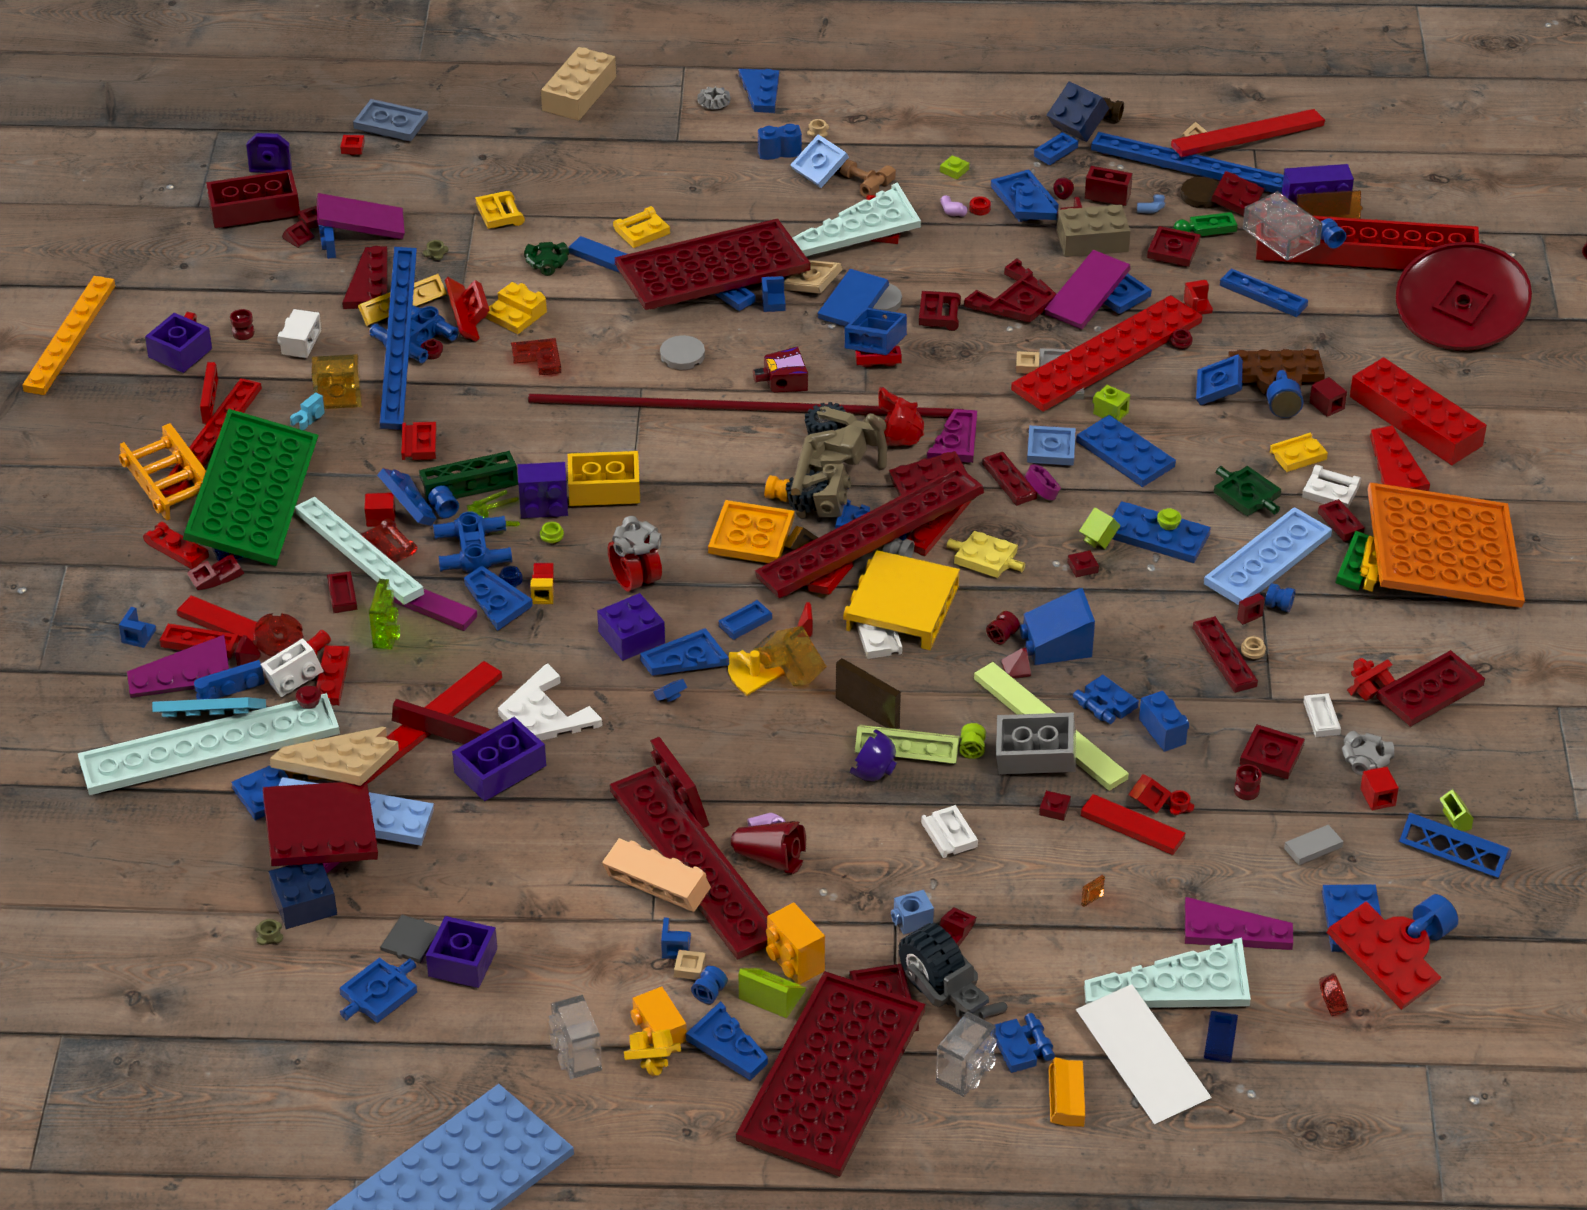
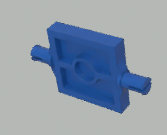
M379 957L339 988L340 995L351 1003L340 1011L341 1016L348 1020L355 1013L362 1012L376 1023L380 1022L417 993V985L406 977V974L416 968L415 962L409 958L401 966L396 967Z

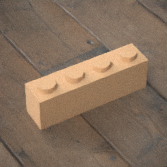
M619 838L602 862L609 877L692 912H695L711 888L706 878V873L700 868L688 867L676 858H666L654 849L650 851L644 849L632 840L627 842Z

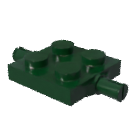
M1223 466L1216 469V475H1219L1224 480L1214 486V493L1247 517L1262 508H1266L1274 515L1279 512L1280 506L1272 501L1281 496V488L1249 466L1235 472H1229Z

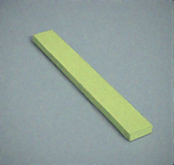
M994 662L974 673V679L1017 715L1055 713ZM1076 730V764L1109 791L1128 780L1129 773Z

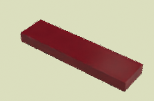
M1216 616L1193 622V630L1234 693L1257 687V678Z
M395 699L393 703L391 721L462 744H466L491 730L399 699Z

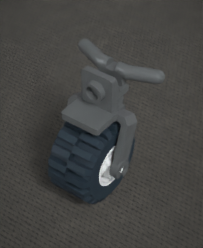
M928 923L900 940L901 942L898 945L900 961L912 984L928 998L932 1005L939 1008L945 1004L951 1005L955 1008V1014L963 1018L947 1034L946 1041L948 1043H955L970 1027L977 1023V1020H983L988 1016L1006 1012L1008 1007L1005 1002L986 1005L989 1003V997L976 986L978 973L974 966L963 956L954 939L944 928L935 923Z

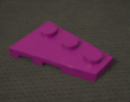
M954 409L944 425V430L936 437L934 446L928 450L927 459L946 452L956 451L961 462L973 463L977 410Z

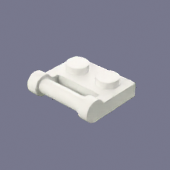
M1315 465L1312 475L1303 490L1302 498L1322 504L1339 499L1349 508L1360 486L1361 477H1349L1325 470L1323 466ZM1320 478H1323V479H1326V480H1329V481H1333V482H1336V483H1340V484H1343V485H1338V484H1335V483H1332V482H1328V481L1322 480V479H1320Z

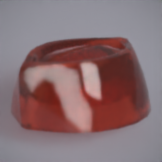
M1332 973L1320 978L1321 993L1330 1015L1333 1017L1348 1012L1349 1007L1336 974Z

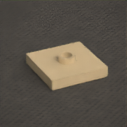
M809 260L811 270L789 275L784 280V290L822 293L842 271L841 263Z

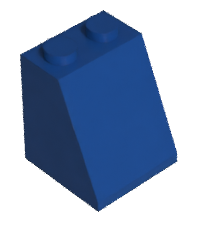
M1083 588L1076 589L1024 614L1023 624H1020V635L1022 639H1026L1028 656H1032L1034 665L1092 657L1095 620Z

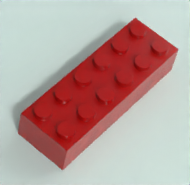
M1381 358L1352 376L1350 398L1390 425H1393V427L1450 465H1454L1483 446L1487 427L1485 423L1386 358Z

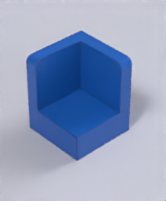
M783 276L762 277L763 312L786 311Z
M130 607L119 624L121 641L125 644L145 648L156 631V625L139 621L137 608Z
M664 917L661 938L662 958L677 959L679 950L690 951L691 933L687 931H670L669 918Z

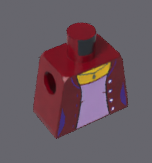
M798 347L767 354L764 357V368L753 369L754 382L767 381L773 393L808 391V371Z

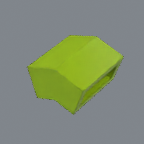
M1453 789L1440 798L1444 814L1453 828L1463 832L1471 830L1474 818L1460 796ZM1454 810L1457 811V813H1458L1457 816L1454 814V812H1453Z

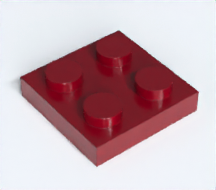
M1225 171L1210 201L1250 219L1264 188L1236 174Z
M1158 226L1148 249L1147 258L1190 267L1200 243L1201 234Z
M1256 724L1240 757L1239 765L1251 764L1257 766L1262 772L1289 779L1304 747L1305 739Z

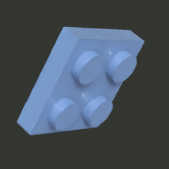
M1029 425L1027 463L1074 465L1076 428Z

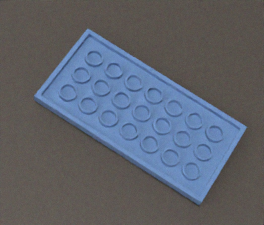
M498 1084L326 1210H501L574 1155V1147Z

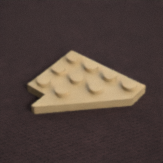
M379 727L284 746L270 758L271 768L362 785L399 751L398 741L388 740L386 738V727Z

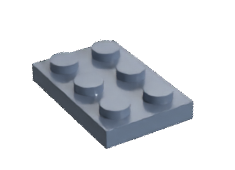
M371 99L353 121L354 129L412 141L428 120V111Z

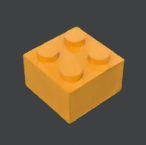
M794 902L767 916V954L772 961H776L782 967L784 974L788 978L791 977L795 983L802 984L825 971V935Z

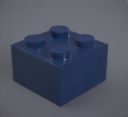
M1069 81L1046 116L1054 127L1087 142L1109 110V107L1103 97Z
M322 863L288 865L268 871L271 892L286 929L337 915L335 893Z

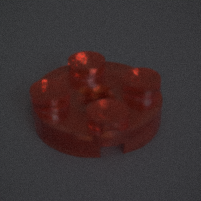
M273 613L267 614L256 623L253 643L261 652L273 657L304 637L302 633L303 628L298 620L288 614L281 613V616H273ZM273 633L277 635L282 633L283 638H276Z

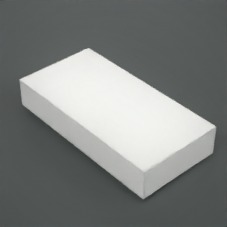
M1329 693L1304 696L1303 702L1315 737L1340 735L1341 727Z

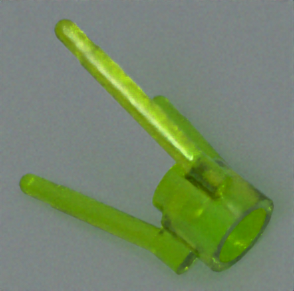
M503 490L484 499L472 502L473 504L467 505V511L475 512L483 516V518H488L489 509L516 502L519 498H508L486 505V503L508 493L507 490ZM506 521V526L520 525L518 521Z

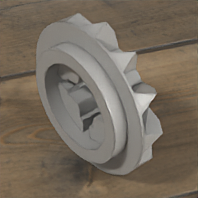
M707 87V89H702L698 94V103L708 109L726 107L731 101L729 91L723 87Z

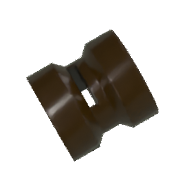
M1103 97L1109 107L1103 118L1109 117L1113 121L1119 122L1124 112V101L1117 100L1114 102L1110 98Z

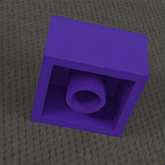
M177 313L170 315L145 336L148 358L182 373L212 349L209 327Z
M565 462L518 464L521 519L568 516Z
M640 593L597 610L598 632L622 661L665 643V622Z
M445 916L426 954L428 977L479 988L498 949L496 927Z

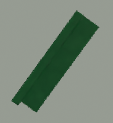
M510 451L419 470V477L424 486L425 500L428 505L431 504L428 499L429 493L438 486H447L455 498H461L518 485L517 465ZM504 460H507V461H508V462H506V463H501V464L497 463V462L504 461ZM476 466H483V468H478V469H477V468H474V467H476ZM453 471H461L460 473H451ZM430 476H438L436 478L427 479V477Z

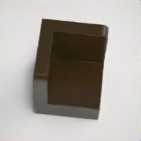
M796 526L787 539L785 547L794 551L819 537L804 527Z

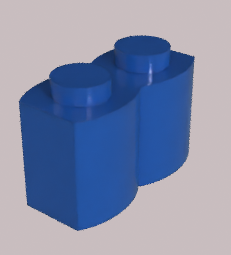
M799 125L765 126L758 129V153L760 159L791 158L801 154L802 133Z

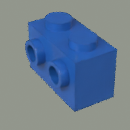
M1164 691L1142 697L1139 720L1161 749L1165 752L1185 745L1189 722L1187 717L1182 715L1176 708L1175 702L1169 699Z

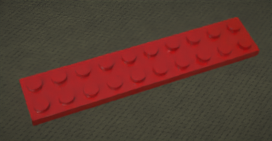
M1170 295L1012 382L1011 390L1044 412L1071 397L1080 389L1087 388L1169 342L1171 335H1173L1176 329L1190 330L1201 324L1203 316Z

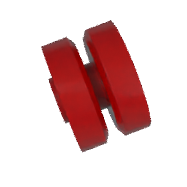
M648 535V537L646 538V540L644 541V543H648V544H649V540H650V536H649V535ZM609 542L607 550L610 566L615 578L624 590L631 591L641 587L643 582L649 584L661 579L662 564L657 549H651L650 553L634 556V553H628L621 557L614 550V542Z

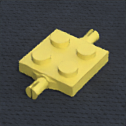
M974 531L964 542L952 538L947 542V548L958 551L954 557V564L996 578L1009 568L1020 572L1024 571L1025 563L1013 559L1017 554L1018 545L1006 540Z

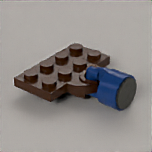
M1262 349L1259 351L1237 350L1229 351L1228 358L1239 354L1243 360L1242 383H1257L1259 390L1264 395H1267L1270 411L1280 418H1289L1301 411L1304 403L1301 392L1302 382H1319L1325 379L1319 350L1283 349L1281 351H1269Z

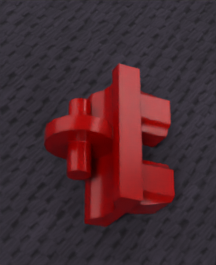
M1363 658L1357 659L1353 663L1354 670L1351 671L1352 676L1357 678L1354 679V685L1349 687L1347 691L1351 696L1358 693L1365 701L1373 698L1377 694V689L1372 683L1376 682L1380 688H1383L1396 681L1389 672L1392 663L1387 659L1374 667V663L1371 660L1367 662Z

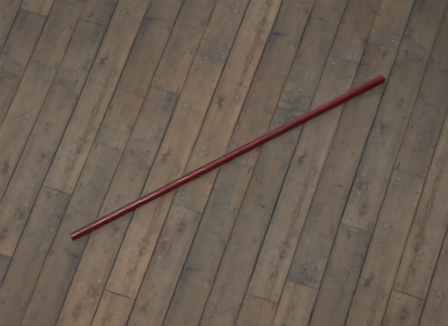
M529 394L528 396L529 403L807 413L809 409L814 410L813 406H821V404L556 394ZM842 405L845 412L851 414H888V412L879 409V406ZM917 407L921 417H950L955 409Z

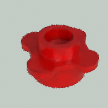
M1183 790L1173 791L1165 802L1169 805L1170 813L1173 815L1194 810V804L1190 803V795Z

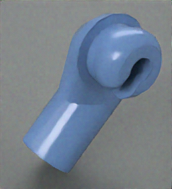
M1157 194L1153 196L1154 200L1151 203H1137V213L1154 214L1165 207V196Z

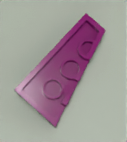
M1185 897V944H1220L1224 946L1232 944L1234 939L1242 937L1243 947L1293 949V923Z

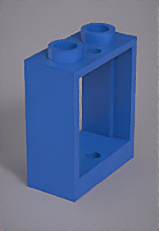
M864 308L845 327V348L887 355L907 335V314Z

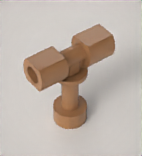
M849 159L843 163L840 169L841 175L851 178L856 176L864 180L860 184V194L864 197L875 195L879 192L880 185L887 186L895 180L896 170L889 165L884 166L877 173L874 170L866 172L857 168V163Z

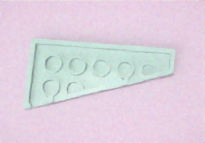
M897 182L891 185L890 190L886 192L882 190L876 193V197L871 200L864 199L840 212L839 217L833 220L829 218L823 221L822 226L810 228L794 236L793 240L807 257L920 228L921 220Z
M1242 937L1234 939L1232 944L1224 946L1216 944L1210 946V950L1203 952L1190 951L1157 960L1152 966L1142 968L1139 965L1132 967L1130 972L1122 974L1113 972L1084 981L1086 1004L1133 984L1149 1008L1250 1006L1251 1000Z

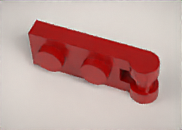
M163 521L159 522L153 531L149 530L143 535L144 541L149 546L190 569L197 567L209 557L208 549L197 543L183 540V535L170 529Z

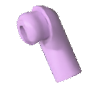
M947 195L940 199L942 207L948 216L964 217L967 214V207L962 203L952 202L951 198Z
M767 813L747 819L748 826L786 822L784 818L774 813Z

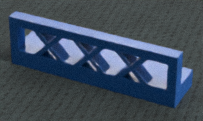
M1409 813L1399 840L1403 844L1500 878L1506 859L1509 860L1512 852L1508 847L1413 813ZM1411 826L1421 828L1426 838L1418 842L1408 840L1407 837ZM1427 831H1430L1435 834L1429 836ZM1441 835L1448 839L1451 847L1443 851L1436 850L1431 839ZM1452 840L1457 841V842H1460V843L1454 845L1453 842H1452ZM1428 841L1430 847L1422 844ZM1466 844L1473 848L1476 856L1463 860L1459 857L1456 848ZM1477 849L1482 850V851H1485V852L1479 854L1478 851H1477ZM1453 850L1455 856L1447 854V852ZM1487 854L1499 856L1500 859L1496 870L1486 868L1481 857ZM1478 859L1480 865L1474 864L1472 861Z

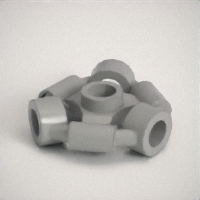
M628 516L622 521L621 526L616 527L612 537L615 552L621 557L628 553H634V556L650 553L651 549H660L662 533H658V528L649 522H640L635 516ZM648 535H650L649 544L644 543Z
M1351 731L1344 738L1343 743L1345 745L1342 747L1345 761L1352 765V770L1358 775H1362L1363 771L1385 767L1390 764V759L1394 758L1393 742H1385L1380 736L1367 732L1365 735H1361L1356 731ZM1377 746H1378V747L1381 746V755H1382V756H1380V755L1377 753V751H1376V747H1377Z

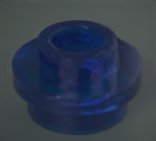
M506 566L499 574L501 579L513 587L520 585L523 581L522 573L515 566Z

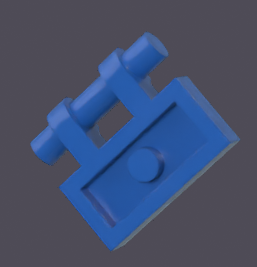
M1101 675L1086 685L1085 693L1078 689L1073 694V698L1078 701L1081 707L1091 710L1095 713L1094 716L1097 719L1106 721L1108 724H1112L1116 716L1122 719L1137 709L1139 700L1105 675Z
M1029 1013L1024 1017L1027 1023L1024 1026H1020L1017 1019L991 1025V1034L1011 1073L1037 1066V1056L1043 1055L1046 1061H1050L1055 1057L1052 1050L1053 1044L1049 1038L1045 1037L1043 1033L1044 1027L1033 1013ZM1034 1037L1036 1043L1030 1045L1027 1038Z

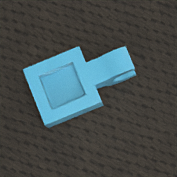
M315 392L301 403V410L291 415L290 422L292 426L299 422L300 430H304L308 425H311L325 413L323 395Z

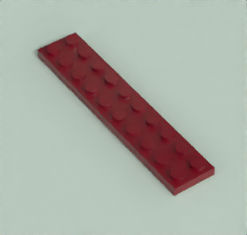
M958 466L755 570L756 577L778 598L787 596L791 592L809 585L812 581L832 573L843 565L850 564L855 559L873 552L876 548L890 543L906 533L912 532L915 528L927 522L933 521L942 514L953 511L956 507L974 500L977 496L984 493L983 485Z
M656 766L611 783L610 792L654 850L666 858H676L684 865L691 868L698 867L706 873V878L711 888L699 904L698 909L735 958L738 960L766 948L767 916L770 914Z

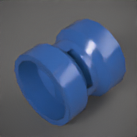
M1331 218L1324 219L1316 228V234L1332 249L1341 246L1346 240V232L1341 227H1338V224Z
M447 486L435 487L429 493V502L441 518H450L459 510V503Z
M1271 583L1267 591L1265 606L1270 608L1277 606L1282 611L1290 612L1296 590L1292 588L1281 589L1279 585Z
M706 966L700 974V979H697L691 987V992L700 1002L712 1004L718 997L719 991L723 990L727 984L728 978L721 969L715 966Z

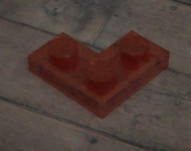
M556 338L511 343L514 364L536 361L539 376L562 373Z

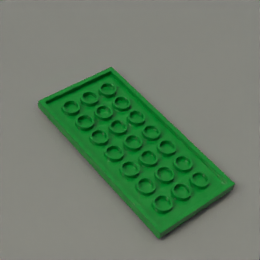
M228 409L186 526L183 540L277 566L319 435Z

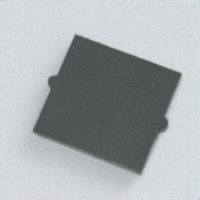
M402 914L380 946L381 951L398 956L399 959L410 958L415 962L421 963L440 926L424 922V919L418 920Z

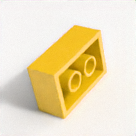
M638 451L567 454L569 506L640 503Z

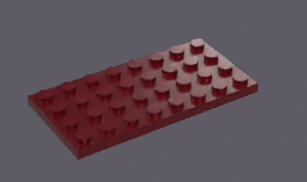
M778 218L615 257L616 267L645 310L677 304L678 302L690 299H698L702 296L718 294L731 289H739L751 284H759L762 282V277H784L811 270L810 261Z
M824 971L736 1133V1141L841 1177L925 1013V1004Z

